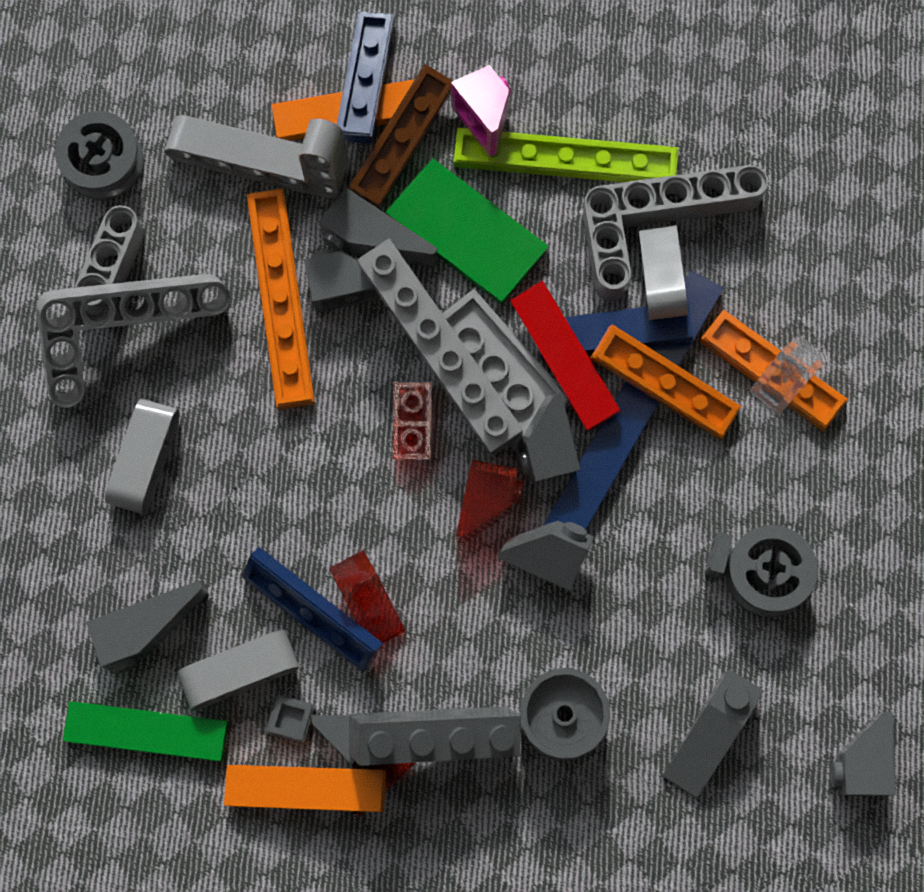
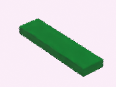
M69 701L62 741L223 762L229 722Z

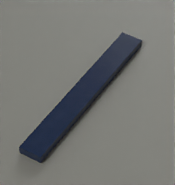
M692 270L689 271L684 281L687 301L689 303L693 341L649 347L677 366L681 365L724 288ZM625 382L615 400L622 412L601 424L579 462L580 470L573 472L543 526L560 521L562 523L572 522L582 526L585 530L587 529L659 403L657 400L630 383Z

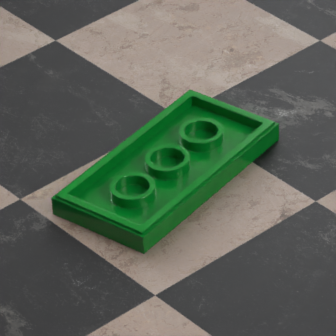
M433 158L385 212L388 216L438 248V257L501 306L549 251V246Z

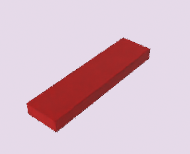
M541 281L510 300L586 430L589 432L621 413L622 411L545 283Z

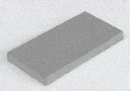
M475 289L471 290L442 313L522 427L523 435L545 397L562 393L565 409L571 405L559 384ZM522 436L508 445L513 451L519 447L518 443Z

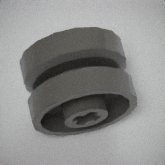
M572 668L552 669L538 676L526 689L519 710V715L521 716L520 730L527 744L540 756L557 762L576 760L590 753L605 736L610 721L609 700L601 685L587 673ZM560 707H568L567 712L572 715L571 720L563 722L558 719L557 712Z

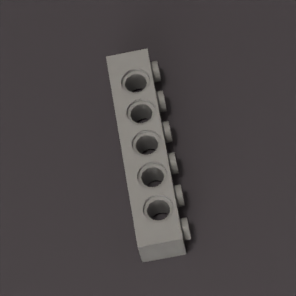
M390 238L357 259L363 274L488 454L492 457L523 435L522 427Z

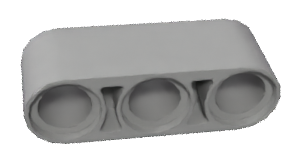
M119 205L107 211L75 288L125 283L144 239V229L131 208ZM124 223L132 224L128 231L116 233L120 225ZM108 257H118L114 265L102 267L103 262ZM98 299L97 301L89 302L86 311L90 315L101 313L105 307V301Z
M677 225L639 230L649 320L688 316Z
M142 398L138 401L108 482L105 494L106 504L140 514H145L148 511L178 427L179 409Z
M279 630L190 664L177 671L190 710H196L292 673L299 668V664L286 630Z

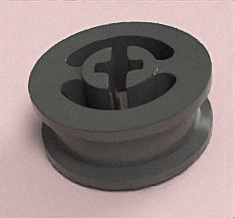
M90 111L78 115L64 126L55 145V159L61 173L79 194L90 199L108 200L123 195L135 185L143 170L144 155L138 139L126 121L110 112ZM103 136H111L122 141L123 153L119 156L108 138L105 140ZM80 156L90 172L94 171L97 176L79 172L77 170V158Z
M765 525L747 532L731 551L725 567L726 584L733 599L746 611L762 617H779L795 610L811 594L818 576L817 559L810 544L796 531L779 525ZM762 546H772L786 552L792 558L795 566L792 565L785 553H778L773 562V571L778 574L771 582L770 592L777 591L784 583L792 584L793 592L783 597H768L754 590L746 576L750 577L754 586L762 591L769 582V571L764 569L771 560L772 550L764 552L756 560L751 559L748 553Z

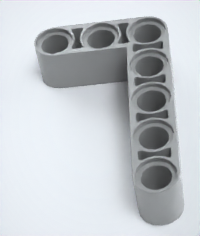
M178 115L174 119L164 150L168 157L181 163L330 199H335L339 196L349 163L343 130L337 124L325 119L310 120L303 144L190 116Z
M745 165L601 185L592 188L585 197L583 223L596 293L606 301H616L621 299L627 292L631 278V268L624 228L755 209L760 204L768 186L766 173L755 165ZM744 183L751 184L756 188L757 192L748 193L740 185ZM707 188L714 189L719 193L720 197L710 198L704 194L703 190ZM677 194L683 199V202L672 203L666 198V195ZM640 199L645 202L646 206L635 208L629 204V201ZM595 204H603L609 208V211L600 214L591 207ZM603 238L610 239L616 246L611 249H604L597 242ZM607 274H616L621 278L622 282L617 285H611L603 277Z
M200 274L45 292L40 296L36 310L45 384L51 400L57 406L71 408L80 403L84 397L85 388L78 331L218 315L227 310L231 303L230 290L218 277L212 274ZM212 286L218 287L219 294L214 301L204 302L202 300L203 293L207 288ZM180 291L182 295L178 304L174 306L164 305V298L169 292ZM133 295L143 296V304L139 309L134 311L125 309V303L128 298ZM101 299L105 301V307L101 313L97 315L86 313V307L92 300ZM57 303L66 306V312L61 318L50 319L46 316V311L51 305ZM67 342L70 344V350L64 356H54L50 353L52 346L56 343ZM70 379L75 382L73 389L67 393L55 391L57 383L61 380Z

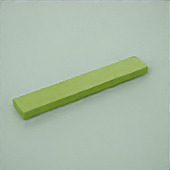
M457 128L454 167L630 182L676 175L679 147L502 132L497 153L489 156L468 128Z

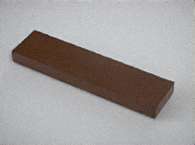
M423 65L348 187L349 190L381 210L451 96V82L453 80L430 66Z

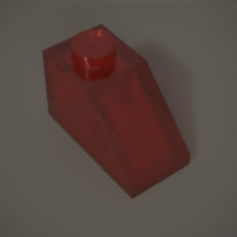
M472 459L456 532V542L466 543L508 516L512 503L520 504L524 482L517 480L518 468Z
M364 550L329 568L351 613L360 626L382 643L406 631Z

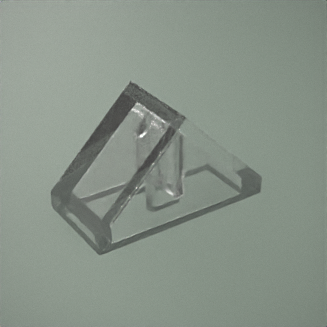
M798 334L780 351L749 392L780 416L829 358Z

